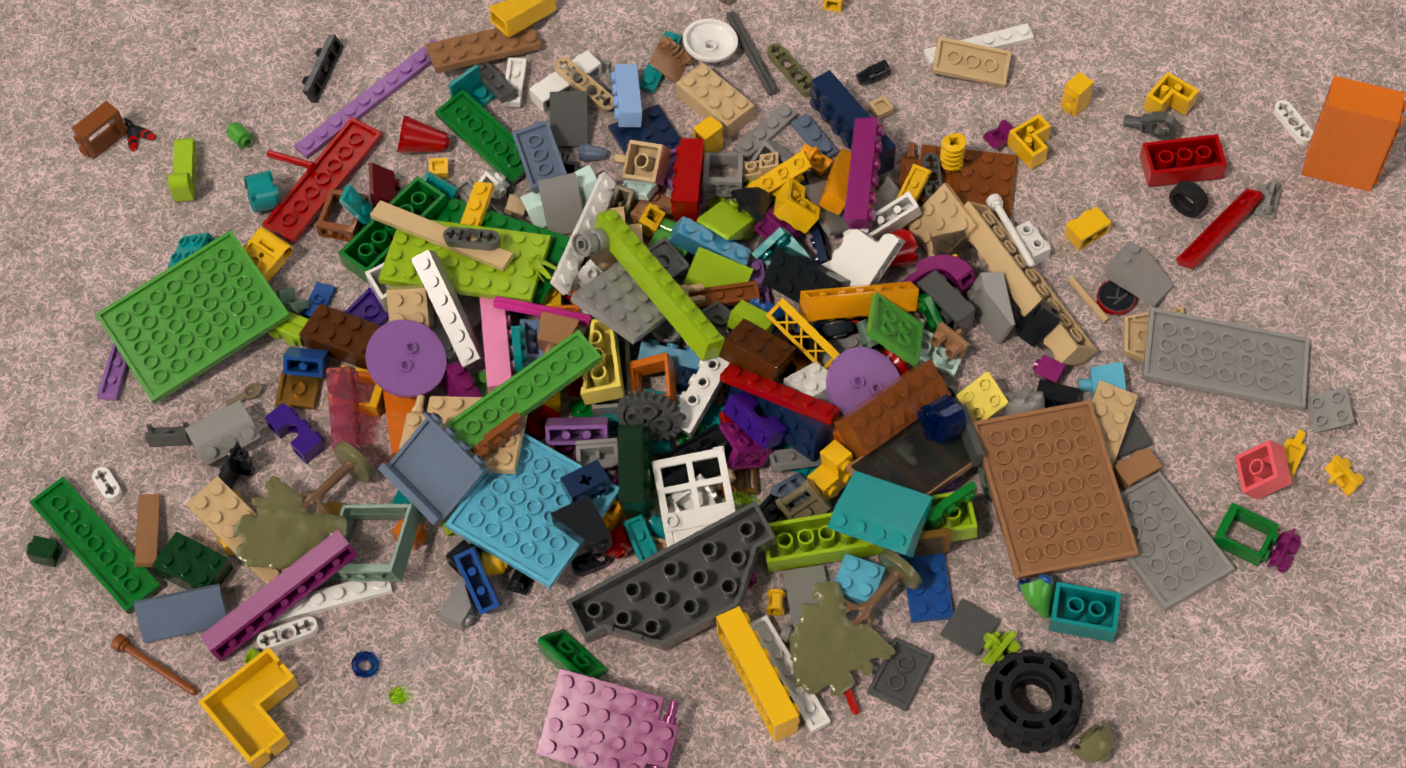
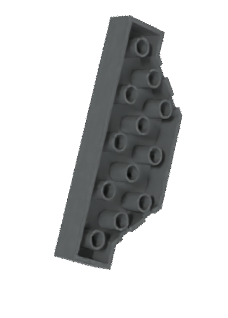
M754 501L566 600V603L587 643L605 634H611L665 651L716 623V616L738 606L742 607L758 553L777 544L776 537L757 502Z

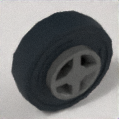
M844 320L826 323L823 327L817 329V332L824 339L827 338V340L847 336V333L854 331L852 321L844 322Z

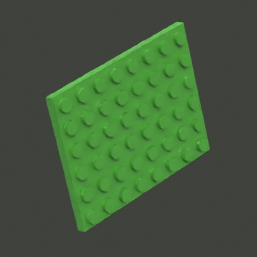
M231 230L95 314L153 404H156L291 318L287 309Z

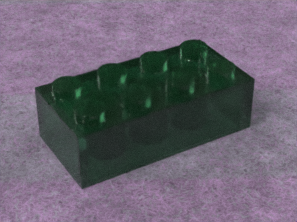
M643 424L618 426L619 505L627 519L640 514L643 515V518L652 517V509H655L654 497H651V490L655 488L654 479L651 478V471H653L651 452H654L653 440H650L649 431L645 430Z

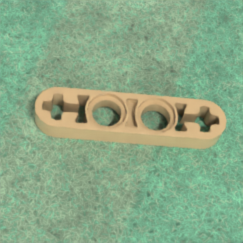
M561 57L557 60L554 69L560 77L577 91H587L588 87H595L597 94L590 95L588 93V100L602 112H609L613 109V96L567 57ZM565 63L567 65L566 69H560L561 64ZM573 69L574 71L568 76V73ZM573 75H581L583 81L576 83L573 80ZM600 93H601L602 96H601V98H599V100L597 101L596 99L598 98V96H599ZM609 100V105L605 107L603 105L604 101Z

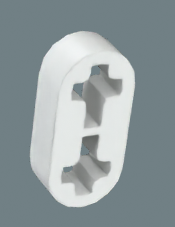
M105 467L94 470L92 479L104 499L108 502L118 501L122 496V490L111 472ZM102 474L105 476L107 480L104 483L99 477ZM110 486L112 490L115 492V494L111 495L107 489Z

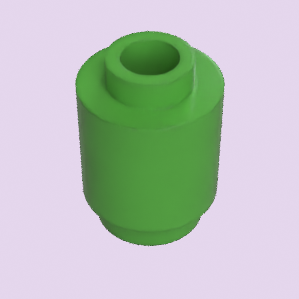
M233 122L227 127L228 137L239 148L243 149L252 144L253 134L241 123Z

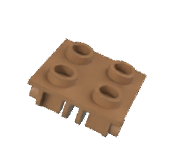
M662 35L649 64L676 84L680 80L687 63L691 64L694 58L684 51L683 47L676 44L671 37Z

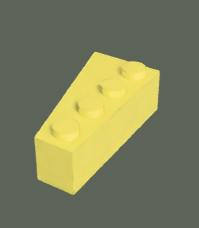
M593 319L591 320L588 341L599 352L603 361L583 374V387H581L580 394L585 405L620 399L625 395L617 333L599 320Z

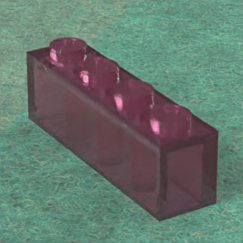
M351 366L327 368L332 450L340 441L349 443L356 449H362L361 444L364 443L363 432L360 431L362 414L358 408V403L361 401L360 392L357 391V383L359 382L358 371H355V368Z

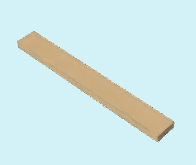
M381 200L370 214L373 220L503 272L514 258L513 253L501 248L489 251L449 247L446 245L443 237L444 231L449 227ZM471 236L467 239L469 242L476 240V238Z

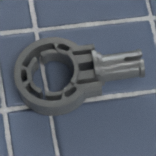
M1160 111L1152 112L1151 114L1144 113L1142 117L1125 115L1123 121L1124 127L1138 128L1142 133L1150 134L1152 137L1162 140L1173 139L1179 128V123L1175 117ZM1165 122L1169 130L1162 129L1157 123L1163 124Z

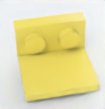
M988 371L956 395L960 403L966 405L973 422L990 419L1009 404L1006 396Z

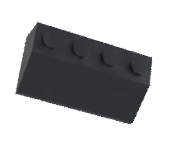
M716 423L652 461L724 446L727 462L733 448ZM718 457L692 463L695 477L701 474L705 478L715 476L720 471ZM651 461L646 465L649 471L651 472L652 476L654 477L653 466ZM686 464L661 469L664 487L689 482ZM671 493V494H666L665 496L668 498V497H669L670 495H672L673 493Z

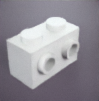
M1027 221L1015 227L1035 265L1049 259L1050 244L1041 237L1036 226Z

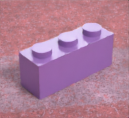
M609 417L547 418L545 424L546 445H576L575 441L608 439Z

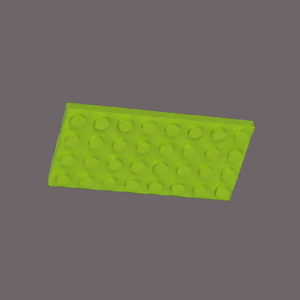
M431 220L446 227L494 230L498 232L501 240L499 248L513 253L514 258L503 272L396 229L378 278L380 284L423 285L411 259L427 250L436 251L456 294L489 299L500 296L532 303L540 277L534 269L528 266L531 260L529 256L533 258L536 254H539L546 260L552 239L551 235Z

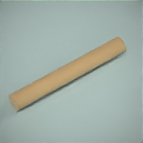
M1074 276L1068 279L1069 284L1103 324L1108 322L1110 318L1076 278Z

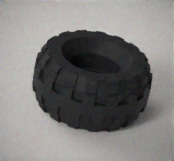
M1033 649L1023 650L1021 653H1009L999 662L996 661L984 678L979 700L982 720L985 721L990 734L1000 739L1001 744L1009 749L1014 747L1019 749V752L1028 754L1030 751H1037V753L1048 752L1049 749L1055 746L1059 747L1065 743L1078 725L1083 705V693L1079 687V680L1075 673L1070 672L1068 665L1061 659L1056 660L1051 657L1052 654L1044 651L1036 653ZM1026 684L1038 686L1050 696L1052 707L1040 714L1024 712L1013 702L1011 698L1012 690Z

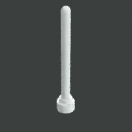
M999 194L990 195L986 199L988 207L998 214L1027 266L1033 267L1035 262L1005 213L1001 196Z

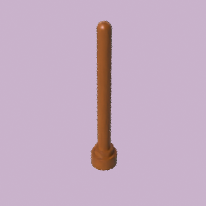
M120 633L113 639L111 643L112 649L117 652H127L193 696L197 695L198 689L132 646L128 637Z

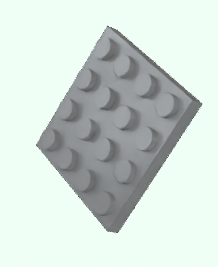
M619 261L572 294L570 300L633 345L666 320L665 316Z

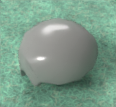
M667 319L652 330L653 336L664 343L676 342L681 337Z

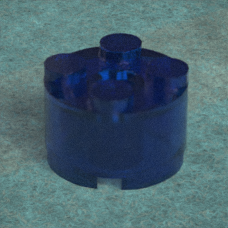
M942 395L917 411V417L921 422L924 436L928 441L933 440L937 443H944L965 430L963 427L967 423L966 415L959 403L955 404L952 401L953 397Z

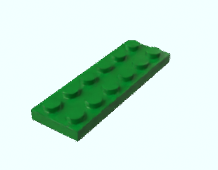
M463 89L435 111V115L495 171L502 173L506 177L505 180L511 186L526 175L513 135Z

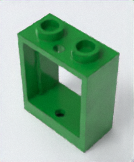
M1232 502L1214 535L1213 541L1219 548L1258 567L1261 560L1266 561L1271 551L1267 549L1269 544H1275L1279 536L1276 533L1279 525ZM1234 519L1268 535L1259 553L1225 537Z

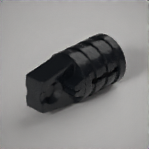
M882 60L857 73L856 79L859 85L875 82L891 75V70L887 61Z

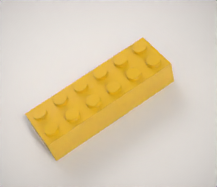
M740 606L716 616V632L774 742H777L798 732L799 715L801 713L797 704H792L789 699L790 692L787 686L781 684L779 680L780 673L777 667H772L770 664V655L767 649H762L759 643L761 640L758 632L751 629L749 625L751 621L747 612H742Z

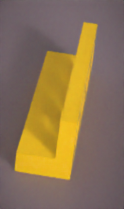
M784 298L765 315L813 363L817 362L820 364L817 361V352H826L831 359L822 367L827 369L840 354ZM780 307L785 312V321H776L771 315ZM780 324H786V330ZM788 324H797L800 327V336H791L788 333ZM802 330H803L808 336H802ZM794 338H800V343ZM802 338L814 340V350H806L802 346ZM817 344H818L823 350H817Z

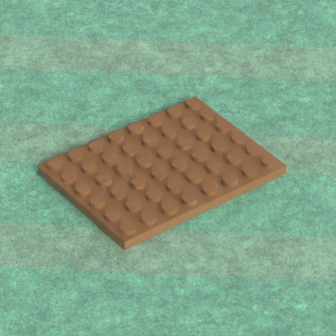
M1091 400L973 422L985 453L981 463L1015 580L1138 556V548Z

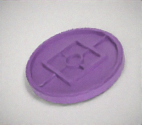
M394 320L382 325L370 338L365 355L367 369L375 383L389 394L402 398H416L418 395H425L432 391L443 378L447 363L445 349L437 335L425 325L412 320Z
M854 347L839 354L830 364L826 375V391L831 404L839 407V415L843 416L900 375L893 363L882 353L867 347Z

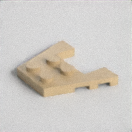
M1176 307L1175 310L1169 311L1184 314V307ZM1149 312L1124 316L1123 355L1144 363Z

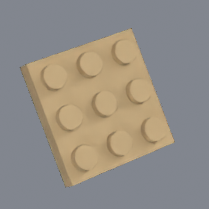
M946 183L920 207L922 215L906 224L930 257L935 255H952L979 228V224L949 184Z

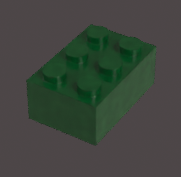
M177 531L152 564L158 576L186 590L220 584L221 586L233 569L228 557Z

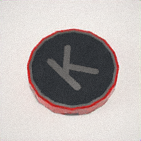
M1107 280L1098 288L1096 301L1105 313L1110 315L1119 314L1118 316L1129 313L1134 308L1137 296L1114 282Z

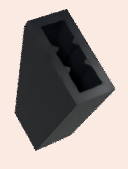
M589 495L551 512L553 525L591 553L604 552L613 545L612 536Z

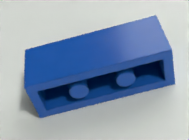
M476 547L453 556L480 615L500 606L502 603Z

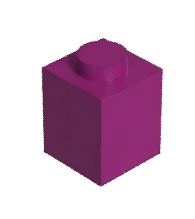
M1043 354L1041 360H1036L1033 370H1035V377L1059 384L1066 367L1064 364Z

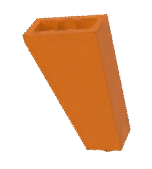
M383 390L391 450L394 457L399 451L407 413H411L417 397H397Z

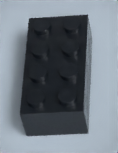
M776 247L762 281L766 286L797 303H800V291L849 287L851 282L849 279L789 247Z

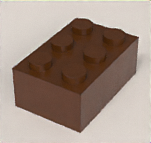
M743 319L725 337L719 357L742 369L776 381L790 366L796 347L752 322Z

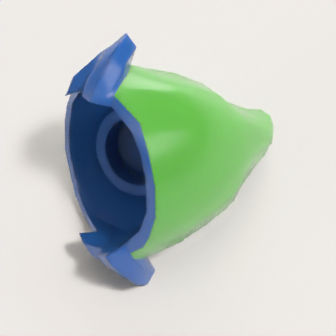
M1039 574V578L1029 582V579L1024 581L1019 579L1017 588L1022 593L1027 604L1041 617L1048 618L1054 590L1053 578L1048 574Z

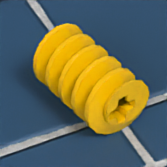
M953 133L942 139L940 166L945 170L959 171L963 167L966 138L962 133Z

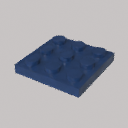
M658 104L642 111L641 127H618V122L608 126V130L624 155L628 149L629 140L662 144L671 150L676 148V145H680L681 138Z

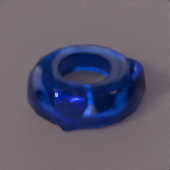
M363 651L358 652L352 658L351 667L355 677L370 678L375 675L379 668V660L372 652ZM362 661H368L371 664V668L363 671L359 668V664Z

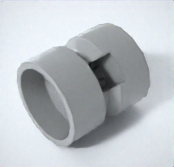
M601 228L575 233L571 241L572 249L577 256L582 258L604 253L609 246L608 235Z

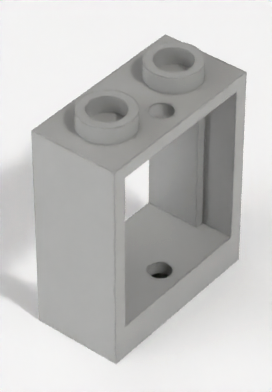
M705 152L703 196L732 197L730 193L732 190L742 189L743 153ZM710 168L738 169L737 177H709Z

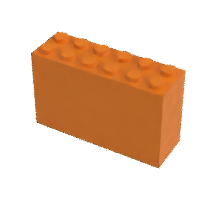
M1333 76L1308 144L1301 175L1370 192L1372 186H1376L1378 183L1379 174L1381 175L1384 163L1387 162L1389 152H1391L1399 128L1402 126L1404 120L1402 113L1406 109V101L1404 100L1406 92Z

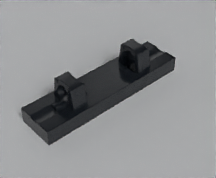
M329 34L323 48L317 49L315 55L318 59L310 75L305 76L302 80L304 84L302 91L312 103H318L344 47L335 34Z

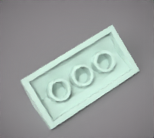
M590 165L575 171L583 209L597 181ZM530 192L520 197L533 225L546 228L547 224L540 192Z
M923 329L919 362L932 359L937 370L954 377L961 359L958 357L954 359L947 357L945 354L946 347L944 345L935 347L930 342L934 333Z

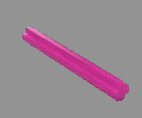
M495 296L493 301L495 308L541 317L542 311L578 319L579 325L590 326L592 320L590 314Z

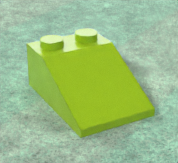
M730 199L722 200L698 217L696 222L726 240H747L752 238L755 232L753 228L759 221L745 210L738 212L739 205L737 201Z

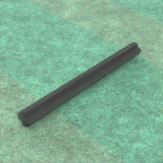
M734 11L728 12L726 18L736 32L738 41L769 96L775 95L777 88L737 14Z

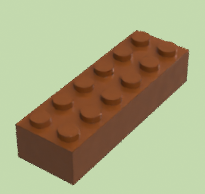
M932 359L913 366L833 423L847 448L852 453L853 458L864 456L945 400L951 393Z

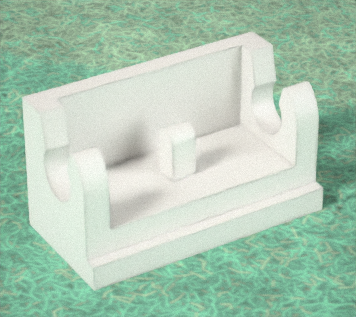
M701 474L695 477L696 481L707 479ZM712 485L697 488L700 505L719 497ZM691 490L676 492L667 498L676 512L694 508Z

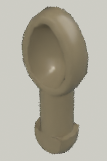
M260 383L247 385L241 394L227 401V406L238 400L243 402L247 399L257 398L261 394L263 386Z

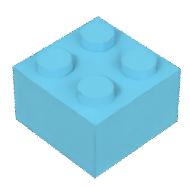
M845 553L835 582L840 584L844 599L854 604H861L867 601L882 584L886 567Z

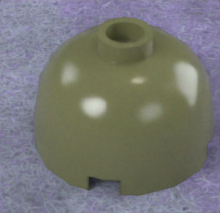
M1105 720L1100 721L1101 726L1098 727L1094 724L1077 738L1081 741L1076 746L1070 745V749L1080 760L1087 763H1095L1100 760L1103 763L1112 756L1110 751L1114 747L1115 737Z

